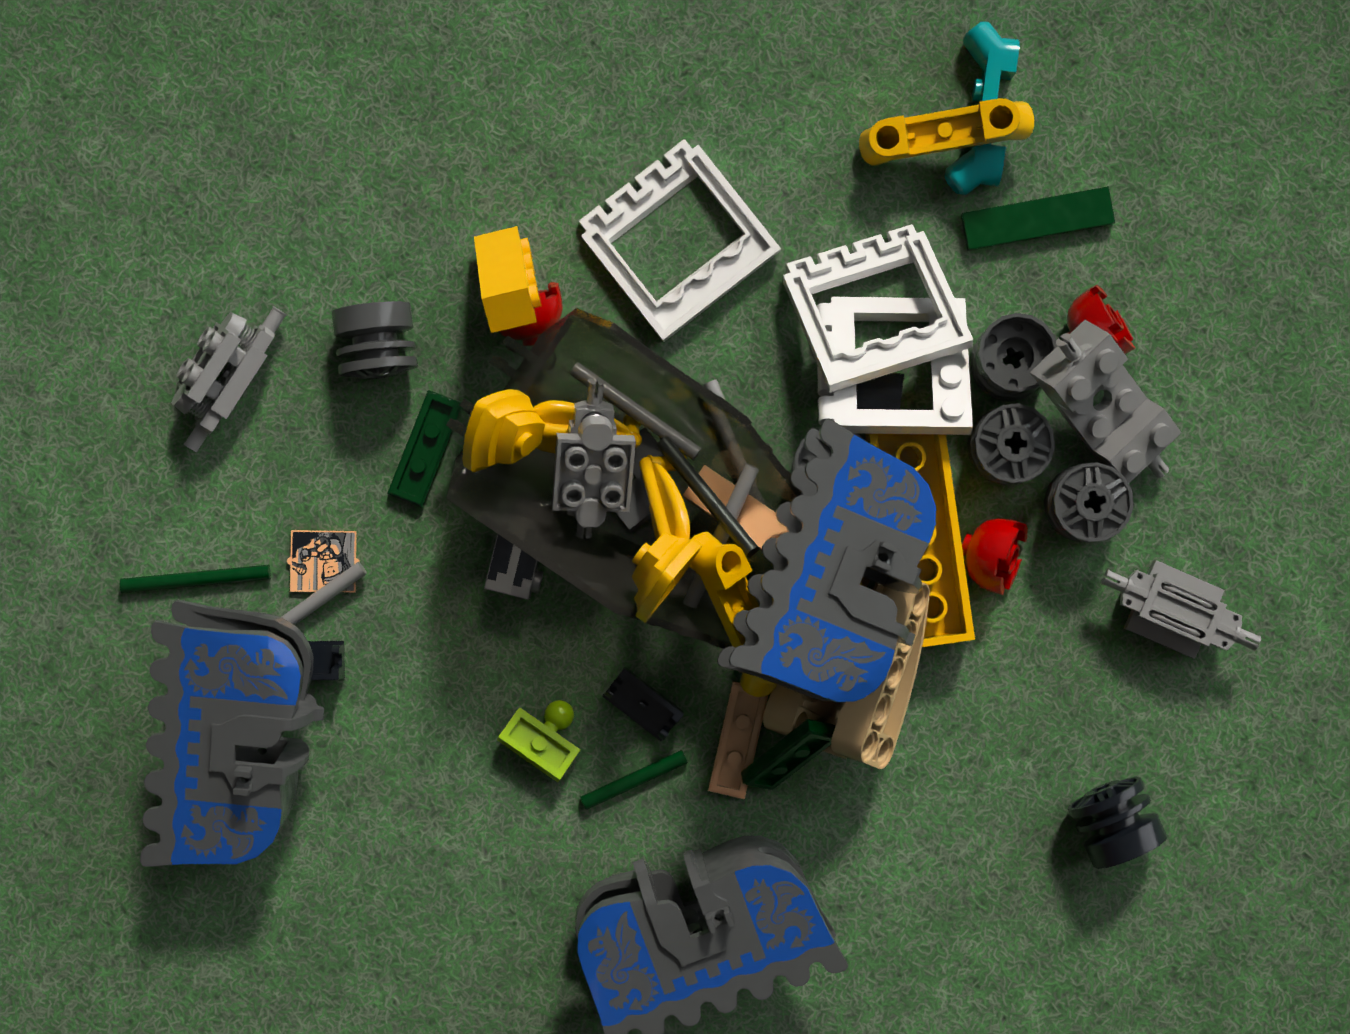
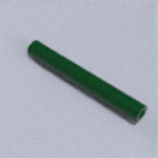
M680 750L580 796L585 809L588 810L687 764V759L683 751Z

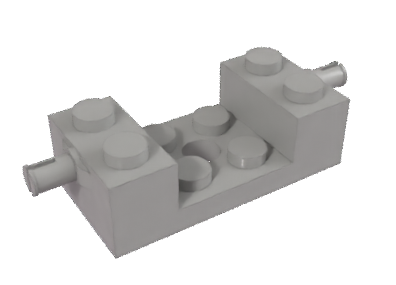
M1084 320L1070 334L1061 335L1062 340L1059 338L1056 340L1057 347L1030 374L1099 463L1115 468L1126 478L1128 484L1147 466L1156 478L1164 477L1165 475L1162 471L1168 473L1169 467L1161 459L1160 454L1182 432L1166 410L1149 400L1123 366L1128 358L1108 332ZM1104 390L1101 402L1093 406V398L1096 393Z

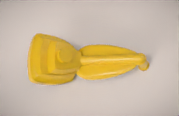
M512 389L499 391L481 398L474 405L467 425L463 445V466L472 472H478L497 463L511 465L529 455L535 448L555 454L556 434L568 433L569 420H573L574 403L549 400L533 407L528 395L520 390ZM627 414L623 418V423L614 418L617 428L616 435H634L636 440L635 448H637L642 442L639 428L641 424Z
M652 455L643 457L639 462V467L648 496L656 541L652 546L644 543L636 553L632 562L637 567L631 576L638 588V592L634 597V601L637 604L636 617L644 623L648 621L675 588L703 546L694 538L689 539L690 520L687 509L674 480L667 472L676 471L665 456L653 457Z

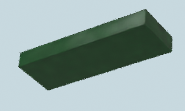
M427 391L387 494L420 507L424 506L464 405L463 403L436 392Z
M807 719L741 772L743 784L769 790L775 789L831 745L836 725Z

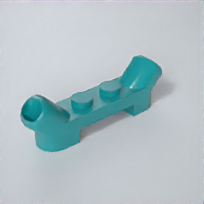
M982 21L963 37L964 47L982 69L981 79H975L972 92V101L978 102V105L981 101L998 99L1000 79L1011 80L1016 74L1020 47L1019 39L1001 38L990 22ZM991 143L972 146L970 151L945 169L944 177L946 182L956 194L967 195L980 184L999 187L1006 147L991 145Z

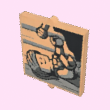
M291 530V556L287 559V563L290 565V592H316L351 566L360 562L356 558L357 531ZM356 582L342 592L356 593Z

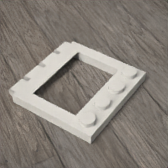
M684 139L663 155L671 165L669 168L665 169L660 161L656 160L634 177L642 189L636 192L628 182L605 200L612 210L611 213L607 215L598 205L579 220V223L586 231L581 235L584 242L663 342L781 252L779 245L702 148L697 145L692 149ZM696 177H699L742 231L743 235L656 301L611 243Z
M912 224L887 232L889 241L885 243L882 235L879 234L853 242L852 248L854 253L852 254L849 253L847 246L844 245L818 253L817 259L819 264L816 265L811 256L785 264L787 274L783 275L784 286L829 393L973 347V337L924 231L916 233ZM914 262L939 319L935 320L933 325L924 328L911 327L899 331L898 336L886 340L877 338L864 342L863 347L848 352L844 349L835 351L811 294Z
M831 297V303H820L817 305L835 351L844 349L848 352L855 349L854 321L929 322L930 326L935 323V320L939 319L930 298ZM955 298L967 324L965 298ZM968 349L931 360L933 410L857 409L856 385L829 393L820 369L817 367L818 395L821 396L818 399V422L822 425L823 421L829 418L852 433L971 435L973 424Z

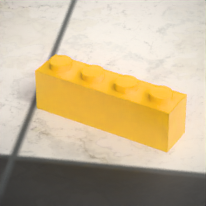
M517 226L474 236L481 298L491 333L536 323L534 308L541 307L528 237L521 239Z

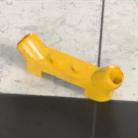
M998 98L981 101L979 105L906 118L904 115L880 120L871 128L863 131L859 138V149L865 162L875 166L892 160L1008 140H1024L1033 132L1034 115L1028 103L1023 101L1012 102L1008 99Z
M709 532L699 533L692 538L703 546L689 567L700 575L732 646L738 647L744 644L745 639L734 628V616L740 611H750L759 607L756 598L749 593L747 588L748 581L746 575L752 572V568L745 553L736 544H722ZM746 673L741 675V687L749 695L755 697H764L770 694L777 686V684Z

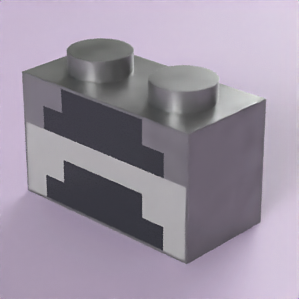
M502 516L484 589L524 599H530L532 592L539 593L543 578V571L537 570L540 556H548L552 541V535L546 534L548 527Z

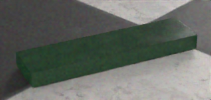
M1109 186L961 214L967 251L1115 224Z

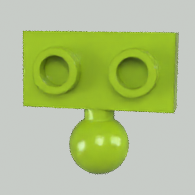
M563 700L551 702L545 710L544 717L546 722L544 724L519 707L497 738V741L558 783L580 752L578 747L556 733L558 730L569 727L573 722L574 711L572 706Z

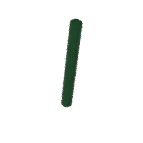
M270 565L121 578L119 584L121 593L268 580L271 579Z

